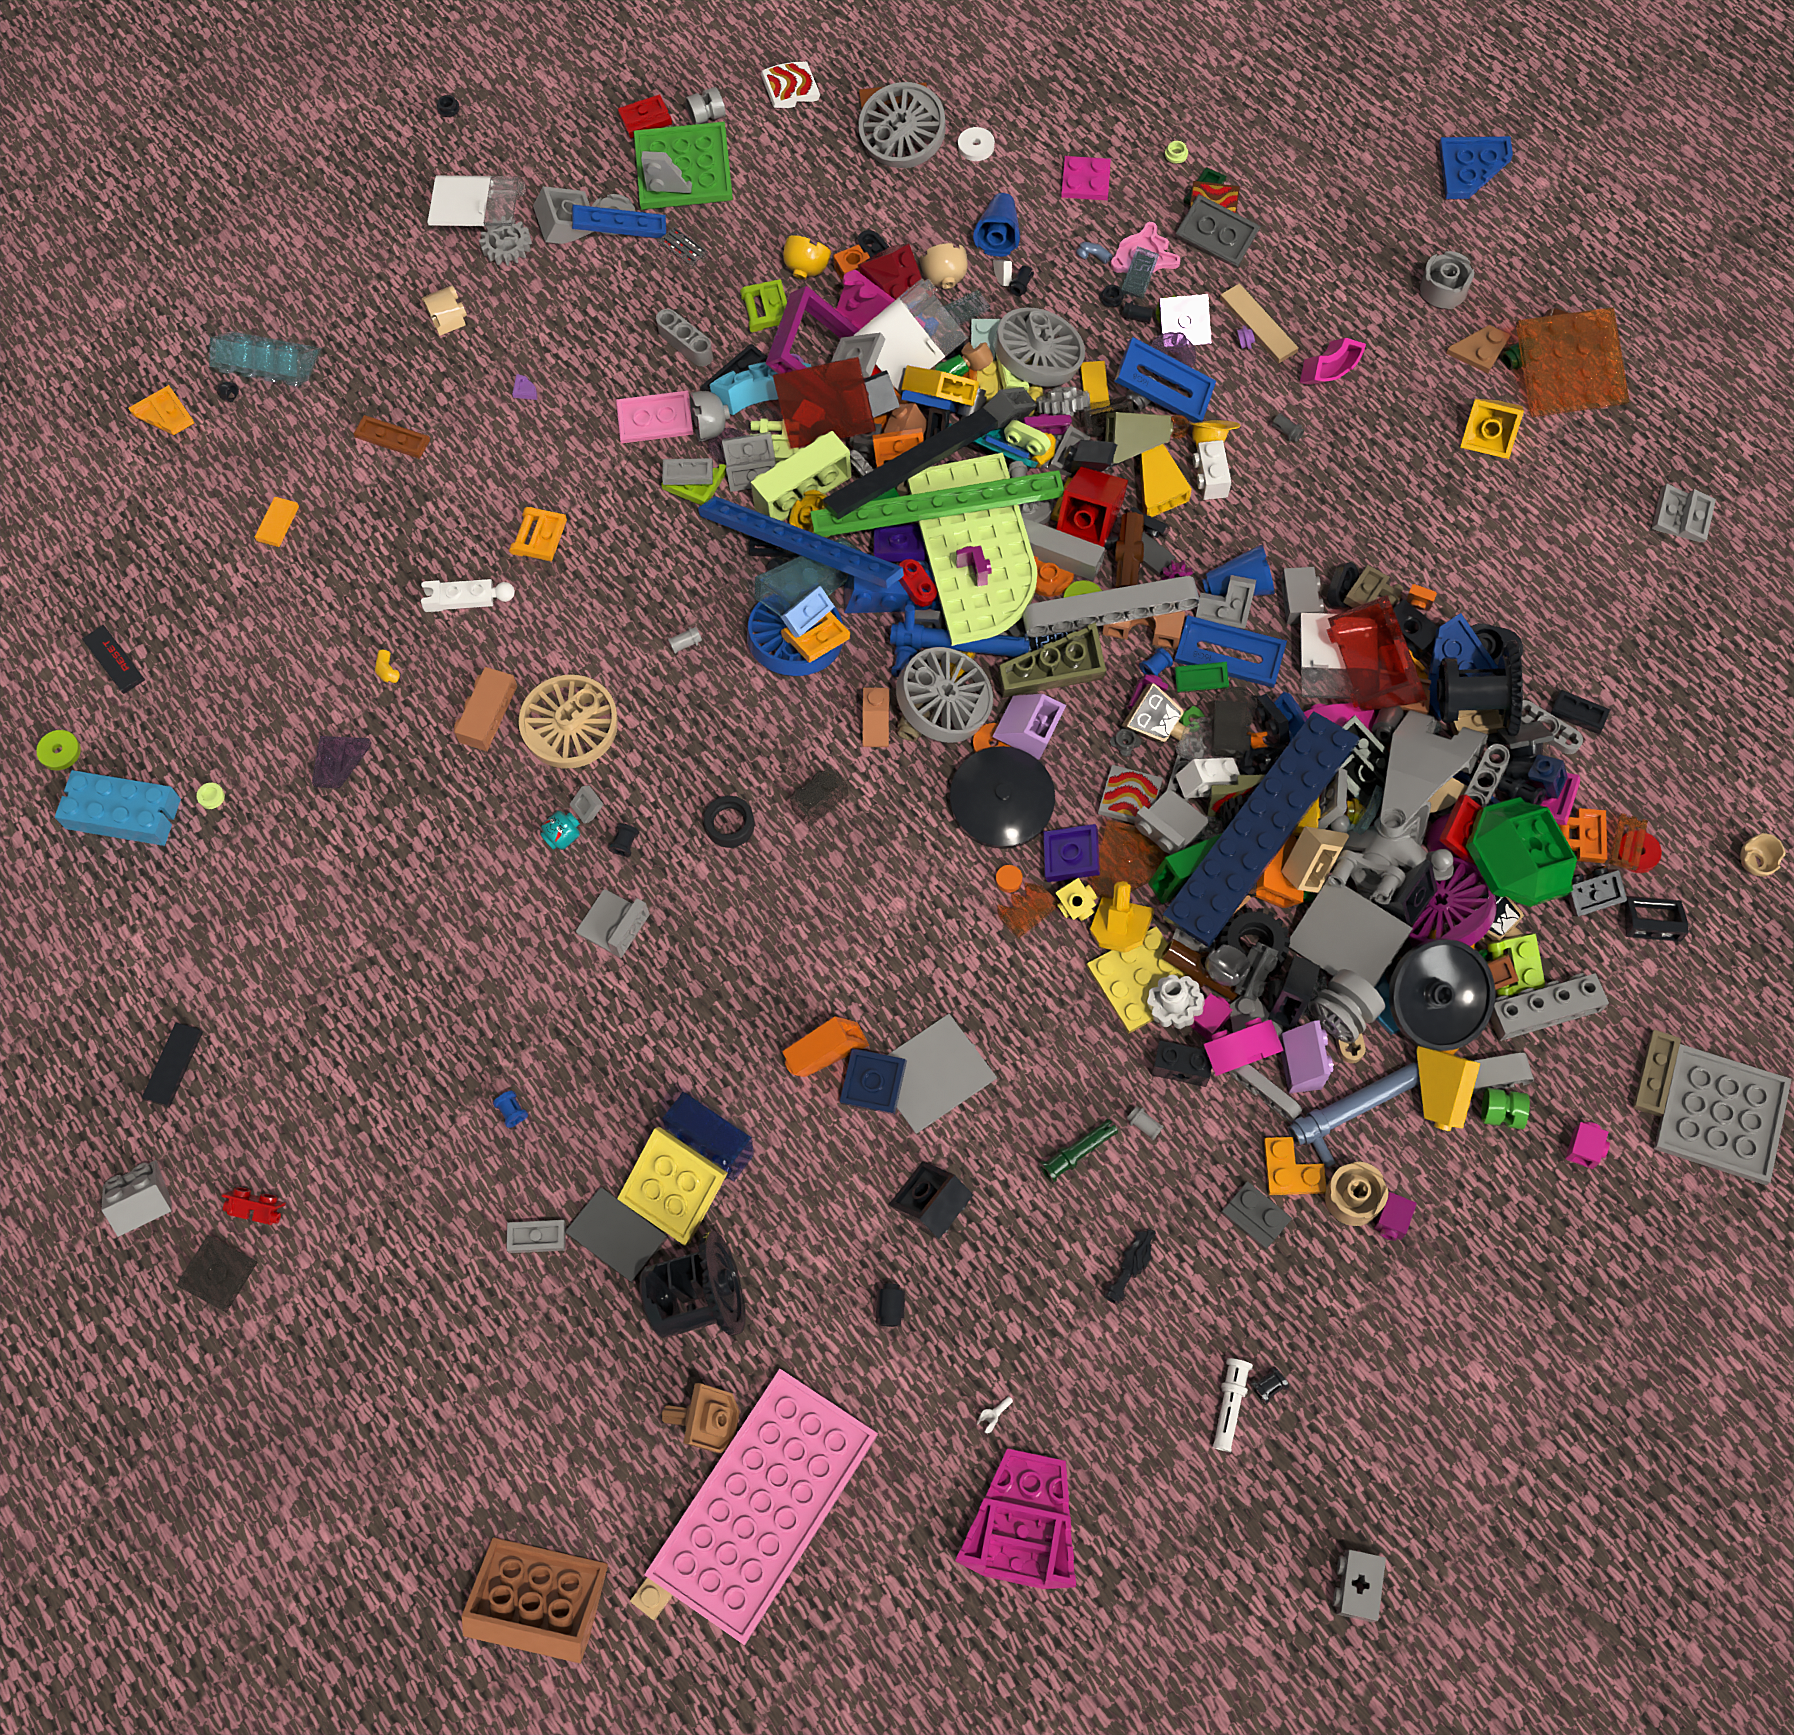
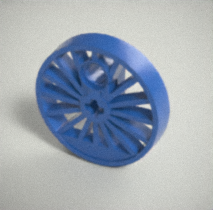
M801 589L781 590L766 596L753 608L748 621L747 643L754 658L767 669L789 676L810 675L825 669L838 657L843 643L809 663L791 643H787L782 637L781 630L787 626L781 618L784 613L779 608H783L786 613L810 591ZM834 607L830 612L842 623L841 616L836 607ZM823 622L817 623L816 625H814V626H812L811 628H809L806 632H808L809 630L815 628L816 626L820 625V624L823 623ZM778 648L774 655L769 654L771 651Z

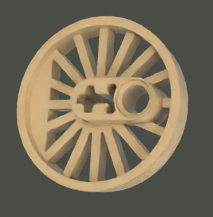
M562 675L544 681L526 697L519 714V730L530 752L543 763L557 768H577L597 760L610 748L618 728L617 709L610 693L597 681L580 675ZM569 687L568 700L564 702L560 688ZM576 687L584 688L575 694ZM555 690L560 707L546 694ZM542 699L554 712L535 704ZM605 700L608 705L601 707L600 703ZM589 702L593 703L592 705H590V706H588V707H585V706H584L586 703H589ZM530 712H533L546 718L528 717ZM612 713V719H595ZM532 727H542V728H539V729L534 730ZM592 727L609 728L608 733ZM586 734L601 739L602 742L597 746ZM577 735L592 749L591 751L583 754ZM572 736L578 756L569 758ZM564 741L563 757H561L557 752Z

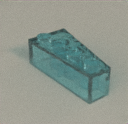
M843 537L835 540V542L861 551ZM800 556L756 576L754 598L781 617L815 587L821 586L826 595L829 596L846 582L849 574Z

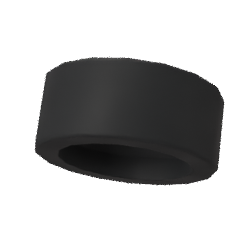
M726 795L719 797L711 802L705 810L703 821L707 835L713 843L721 847L734 848L741 846L750 839L754 832L755 821L752 809L745 800L737 796ZM736 809L744 815V827L734 834H721L714 826L716 815L722 810Z

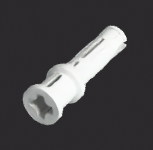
M1227 1358L1228 1371L1226 1380L1221 1385L1224 1397L1215 1441L1212 1447L1231 1452L1241 1398L1247 1394L1248 1389L1245 1386L1248 1372L1252 1370L1253 1365L1246 1361ZM1229 1410H1230V1415H1229V1420H1228V1424H1227V1429H1226V1432H1225L1226 1423H1227V1419H1228V1414H1229Z

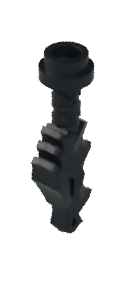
M1154 1230L1133 1231L1136 1239L1129 1249L1122 1252L1125 1259L1119 1264L1121 1272L1118 1279H1116L1114 1284H1107L1104 1289L1105 1293L1103 1296L1109 1302L1118 1305L1120 1301H1123L1126 1297L1123 1290L1127 1282H1129L1131 1277L1136 1278L1137 1274H1141L1142 1270L1146 1269L1147 1264L1151 1260L1152 1244L1150 1243L1156 1234Z

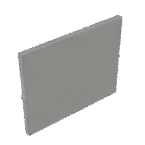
M1327 880L1291 935L1289 947L1313 963L1320 965L1322 969L1333 976L1339 970H1351L1375 987L1388 966L1392 964V960L1413 928L1349 887L1337 888L1332 886Z
M947 1014L888 1054V1056L907 1060L897 1109L915 1134L997 1079L996 1075L975 1049V1045L969 1041L950 1014Z

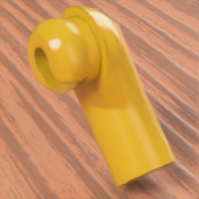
M1044 433L1051 442V447L1042 456L1035 455L1031 458L1038 462L1037 468L1041 467L1055 455L1056 439L1053 434Z
M379 650L375 665L376 675L384 682L396 683L400 673L389 665L391 653L387 650Z

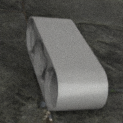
M663 309L658 312L656 321L661 338L697 366H707L712 362L713 353L708 337L675 311Z
M1493 744L1488 747L1465 792L1483 808L1489 805L1507 768L1510 755L1505 746ZM1493 754H1498L1502 756L1504 761L1500 764H1495L1490 761L1489 757ZM1483 777L1491 780L1492 785L1486 788L1478 784V780Z
M1526 1053L1475 1060V1062L1480 1063L1472 1094L1483 1093L1487 1087L1506 1089L1514 1087V1084L1523 1083V1085H1528L1532 1083L1534 1078Z

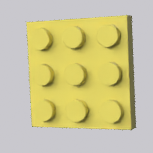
M1157 926L1147 931L1143 945L1126 953L1111 950L1087 963L1086 966L1128 1034L1154 1020L1152 1010L1148 1007L1147 999L1149 997V990L1158 987L1159 979L1167 978V976L1173 974L1179 979L1185 976V972L1161 959L1168 943Z
M657 1127L652 1132L617 1199L686 1246L691 1242L728 1173L661 1127Z

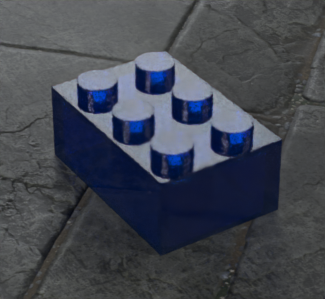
M685 1092L681 1093L663 1117L665 1131L726 1171L728 1174L724 1180L729 1178L735 1182L754 1156L752 1137Z

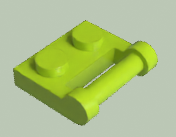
M781 279L745 286L740 290L741 298L745 300L750 320L748 322L750 332L762 331L764 328L780 324L787 305ZM755 296L761 297L765 313L764 317H758L754 301Z
M1535 933L1487 943L1488 951L1492 952L1493 959L1503 956V950L1508 949L1510 960L1519 979L1514 984L1497 989V997L1512 996L1529 988H1534V990L1544 988L1545 980Z

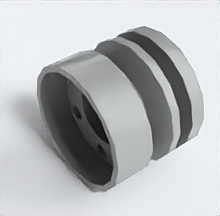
M1342 969L1328 982L1327 987L1329 990H1321L1318 993V997L1310 1001L1309 1009L1316 1021L1320 1020V1025L1340 1041L1351 1044L1358 1039L1359 1034L1365 1031V1023H1372L1384 1011L1385 1004L1378 991L1368 981L1351 970Z

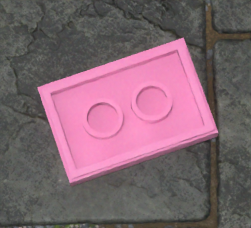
M688 391L616 399L621 444L693 435Z

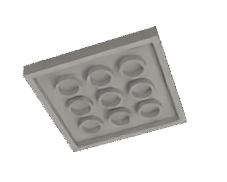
M1680 1044L1664 1114L1660 1118L1654 1149L1768 1185L1771 1183L1791 1079Z

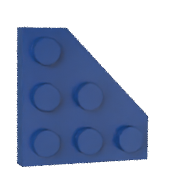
M1441 137L1439 149L1445 198L1469 199L1504 168L1513 156L1511 137Z
M1461 613L1436 630L1428 680H1431V684L1428 690H1430L1429 708L1438 721H1441L1439 702L1437 701V679H1439L1440 662L1444 657H1456L1459 670L1498 668Z

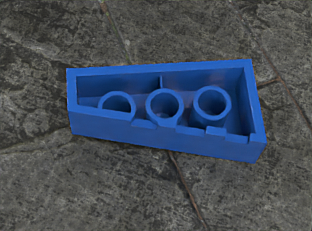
M925 570V572L928 574V576L935 585L932 571ZM849 574L844 585V613L905 612L906 605H913L915 610L932 609L942 612L938 593L931 605L922 607L911 600L899 581L886 589Z

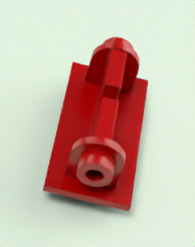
M235 1187L234 1190L222 1194V1197L229 1199L223 1204V1211L227 1212V1215L249 1219L250 1210H254L252 1221L267 1225L279 1223L281 1213L277 1212V1210L286 1204V1202L277 1201L278 1197L275 1195L260 1194V1196L251 1194L250 1189Z

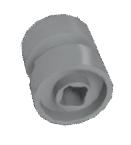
M716 87L704 90L702 95L696 93L685 97L687 111L694 125L707 123L708 118L715 120L726 115L722 97Z

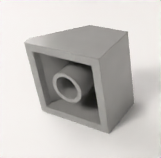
M542 187L533 207L545 242L564 244L594 232L572 229V205L590 206L585 191Z

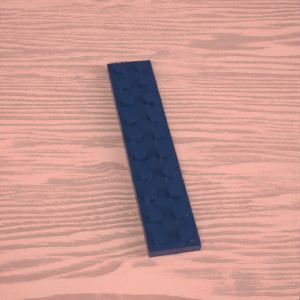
M1313 711L1163 913L1162 919L1209 948L1356 747L1360 737Z

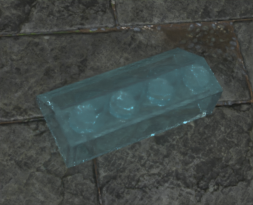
M230 331L210 337L209 367L219 368V372L233 373L236 371L241 372V376L256 377L257 375L263 376L265 381L277 382L279 379L286 381L287 385L300 386L301 383L310 379L321 347Z

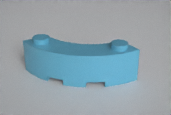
M766 362L749 365V370L735 374L734 371L729 372L710 384L711 392L720 397L723 405H728L731 415L759 402L777 399L801 402L807 396L766 365ZM801 362L812 371L811 364Z

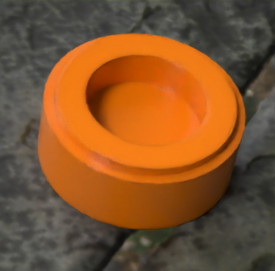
M1013 865L1002 866L996 873V885L998 888L1007 893L1017 891L1022 885L1023 878L1020 869Z

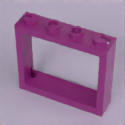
M804 286L790 293L765 364L817 405L824 408L832 417L840 418L845 416L842 391L838 393L789 352L804 310L809 312L840 339L854 336L859 329L812 289Z

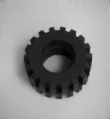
M1246 908L1244 914L1240 910L1223 927L1218 948L1223 944L1237 948L1247 957L1249 953L1242 949L1238 939L1245 935L1259 936L1267 943L1268 947L1279 951L1276 956L1278 958L1277 964L1268 973L1267 980L1269 975L1271 977L1275 976L1278 969L1280 970L1284 964L1290 945V938L1287 937L1289 931L1287 927L1282 928L1283 921L1280 918L1275 920L1273 918L1274 913L1270 911L1267 915L1263 913L1264 909L1258 908L1256 912H1253L1252 908Z

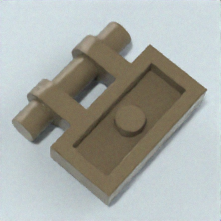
M1367 565L1343 603L1365 615L1369 609L1375 611L1373 617L1376 619V623L1380 624L1383 618L1392 610V606L1400 601L1403 587L1399 584H1395L1394 587L1388 585L1389 576ZM1379 594L1385 598L1384 601L1377 598Z

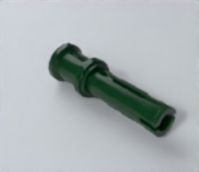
M1106 1119L1105 1122L1068 1148L1065 1146L1060 1147L1057 1150L1058 1153L1053 1157L1038 1163L1040 1170L1050 1183H1055L1057 1177L1068 1169L1073 1170L1076 1168L1078 1160L1112 1136L1118 1134L1115 1124L1111 1127L1113 1122L1110 1119Z

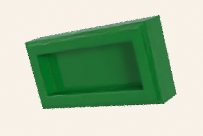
M1227 662L1175 667L1177 693L1229 689Z

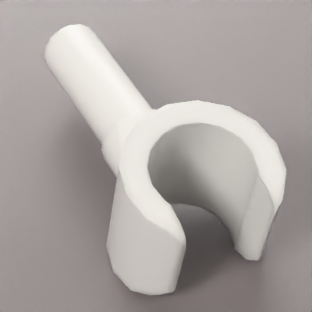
M1008 1396L993 1410H983L977 1425L981 1421L987 1420L990 1424L985 1433H990L993 1430L1000 1413L1013 1402L1011 1397Z

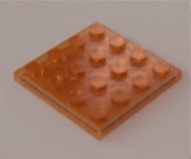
M1614 307L1524 319L1516 322L1532 418L1630 403Z

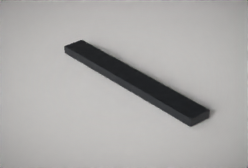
M982 407L823 499V506L839 520L998 427V420Z

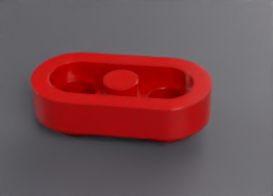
M913 559L903 560L899 566L903 567L904 576L898 581L915 604L922 607L931 605L937 595L936 586L919 562Z

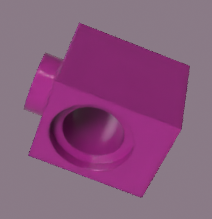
M1389 1192L1387 1202L1379 1213L1374 1229L1380 1231V1236L1387 1240H1402L1408 1231L1417 1203Z

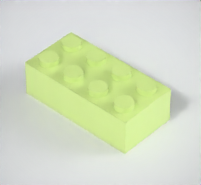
M833 431L819 436L812 444L805 448H800L793 456L785 461L778 462L774 468L766 473L759 474L751 481L755 509L759 513L784 521L790 517L794 503L797 500L802 501L805 497L803 494L806 491L814 489L826 494L852 477L850 450Z

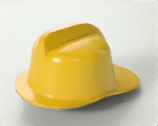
M1221 420L1198 423L1188 422V424H1192V439L1196 443V447L1201 442L1223 440L1224 443L1229 430L1241 426V424L1234 421Z

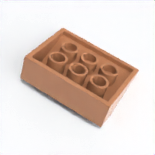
M493 1537L462 1614L463 1636L581 1664L592 1631L608 1564Z

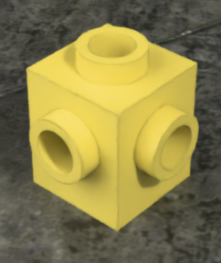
M1079 878L1056 892L1061 900V903L1057 905L1065 918L1071 916L1074 920L1078 917L1080 921H1083L1095 913L1092 908L1096 906L1094 900L1098 897L1091 886L1087 885L1084 887ZM1076 896H1080L1083 900L1082 904L1078 907L1073 904V898Z

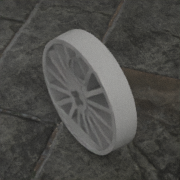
M899 82L881 88L868 99L859 117V133L868 153L876 161L894 168H911L930 159L940 148L946 131L945 112L939 98L927 87L912 82ZM902 95L901 109H899L895 97ZM908 96H909V97L912 99V102H911L909 108L907 109ZM888 99H891L894 112L884 103ZM877 107H879L886 115L875 112L874 110ZM870 118L878 122H868ZM928 131H938V132H937V134H933V133L928 132ZM866 132H873L866 136ZM920 138L928 140L931 143L927 146ZM906 139L911 155L903 157ZM911 140L922 149L920 152L915 153ZM898 146V156L891 157Z
M1019 308L1008 312L998 325L994 339V348L998 359L1008 371L1028 383L1049 387L1065 384L1075 376L1083 363L1085 346L1081 336L1070 323L1052 312L1038 308ZM1031 359H1033L1032 365H1027V363Z
M934 647L921 651L904 666L897 679L896 696L903 715L917 731L936 741L954 743L971 738L981 729L991 713L993 691L987 675L972 658L955 649ZM937 659H941V667ZM950 662L953 663V664H955V667H954V669H953V671H952V673H951V676H950ZM914 665L918 670L916 671L911 667ZM961 668L967 672L965 676L954 683ZM970 678L975 681L973 684L963 685ZM980 691L979 694L971 693V692ZM920 703L926 705L919 711L914 706L915 704ZM934 709L930 721L927 720L923 715L929 710ZM940 712H942V727L935 725ZM950 717L955 727V730H951Z

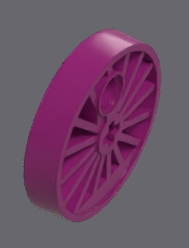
M1453 857L1452 865L1456 872L1448 885V879L1442 880L1441 884L1436 881L1438 890L1413 925V930L1405 940L1407 944L1415 947L1425 941L1433 940L1427 937L1436 922V939L1456 940L1469 946L1478 942L1488 932L1496 915V898L1491 893L1476 865ZM1465 873L1470 875L1460 883ZM1477 882H1480V883L1482 884V885H1479V886H1476V887L1471 888V887H1472L1473 885H1475ZM1486 894L1489 895V899L1477 898ZM1453 920L1458 923L1455 927L1452 923ZM1444 923H1447L1449 932L1443 935ZM1424 924L1419 935L1413 933L1416 929H1418L1420 926Z

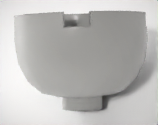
M709 391L690 393L691 417L695 422V426L699 427V429H694L697 440L700 442L716 438L725 429L726 420L730 419L728 405H723L720 397Z

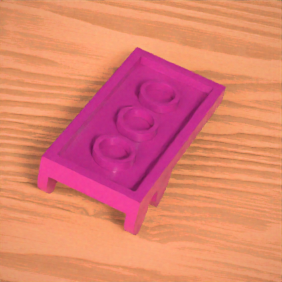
M852 270L843 277L842 283L844 288L835 310L860 330L894 302L895 299L857 270ZM913 314L915 319L924 328L925 322Z

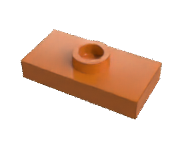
M1412 584L1406 601L1416 609L1430 611L1437 593L1422 586Z

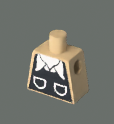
M1153 683L1146 685L1122 724L1124 728L1158 742H1166L1170 735L1182 742L1189 732V728L1178 722L1184 713L1183 709Z
M1486 894L1479 898L1489 899V895ZM1495 895V919L1488 932L1480 939L1486 944L1492 941L1524 935L1516 928L1524 916L1523 912L1510 898Z

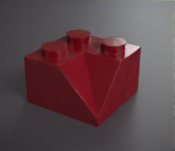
M909 243L893 245L858 264L859 271L863 276L895 300L900 297L904 302L926 289Z

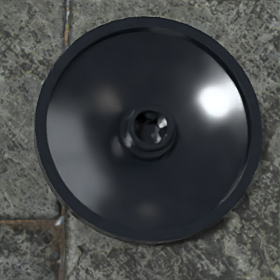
M990 747L971 755L958 768L950 789L951 812L959 828L973 841L991 848H1014L1032 841L1048 825L1055 806L1054 784L1047 769L1031 754L1013 747Z
M1433 939L1420 943L1402 957L1393 972L1389 987L1391 1013L1400 1031L1413 1043L1438 1051L1461 1048L1477 1038L1491 1018L1495 1004V983L1491 970L1484 958L1474 948L1463 942L1449 939Z

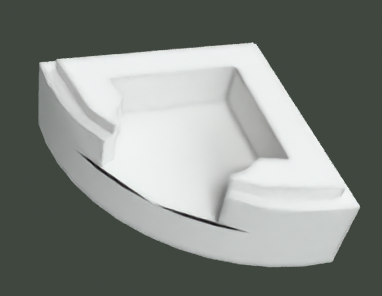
M993 260L994 273L998 282L1002 286H1009L1012 281V262Z

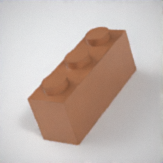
M485 667L482 674L477 676L474 684L475 689L472 695L465 701L462 717L458 718L454 725V733L459 743L488 751L518 687L513 675Z

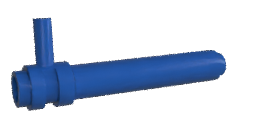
M913 605L905 606L904 622H899V624H892L890 644H895L896 647L911 646L919 650L922 647H945L963 652L1019 657L1028 653L1030 641L1025 640L1024 637L996 635L991 638L952 646L947 629L927 628L923 624H915V607Z

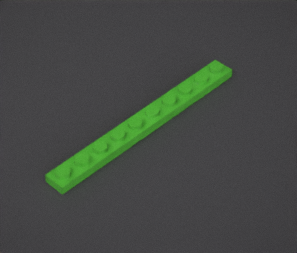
M1058 470L870 501L839 520L827 509L810 511L814 534L825 537L1063 497L1064 487L1060 471Z

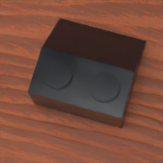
M922 1161L889 1203V1206L926 1234L940 1239L948 1231L959 1213L965 1209L973 1194L955 1174Z

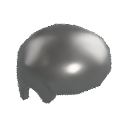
M1223 944L1216 951L1213 949L1206 958L1205 967L1212 980L1224 986H1233L1239 984L1250 971V961L1237 948Z

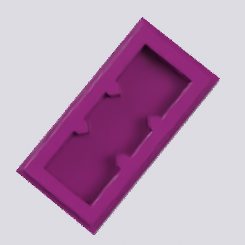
M1041 414L1037 417H1024L1022 423L1043 433L1063 435L1071 425L1072 420L1070 415L1050 416L1049 414Z

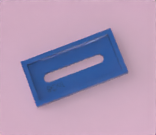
M1132 337L1128 341L1114 382L1193 423H1198L1204 419L1216 380ZM1137 366H1144L1145 369L1173 384H1178L1179 387L1187 390L1191 397L1188 398L1140 373L1137 370Z
M1188 615L1174 662L1187 666L1227 662L1228 676L1274 688L1287 641ZM1202 641L1260 656L1263 661L1257 664L1198 648L1197 643Z

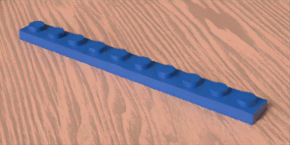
M714 496L698 507L701 517L886 589L904 576L903 567L717 496Z

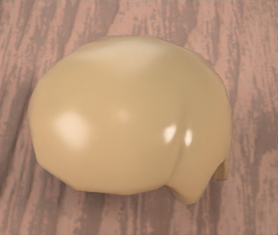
M1761 833L1744 843L1740 852V860L1744 869L1752 875L1766 877L1780 869V862L1786 852L1778 838L1772 834ZM1755 856H1757L1761 861L1760 867H1758Z

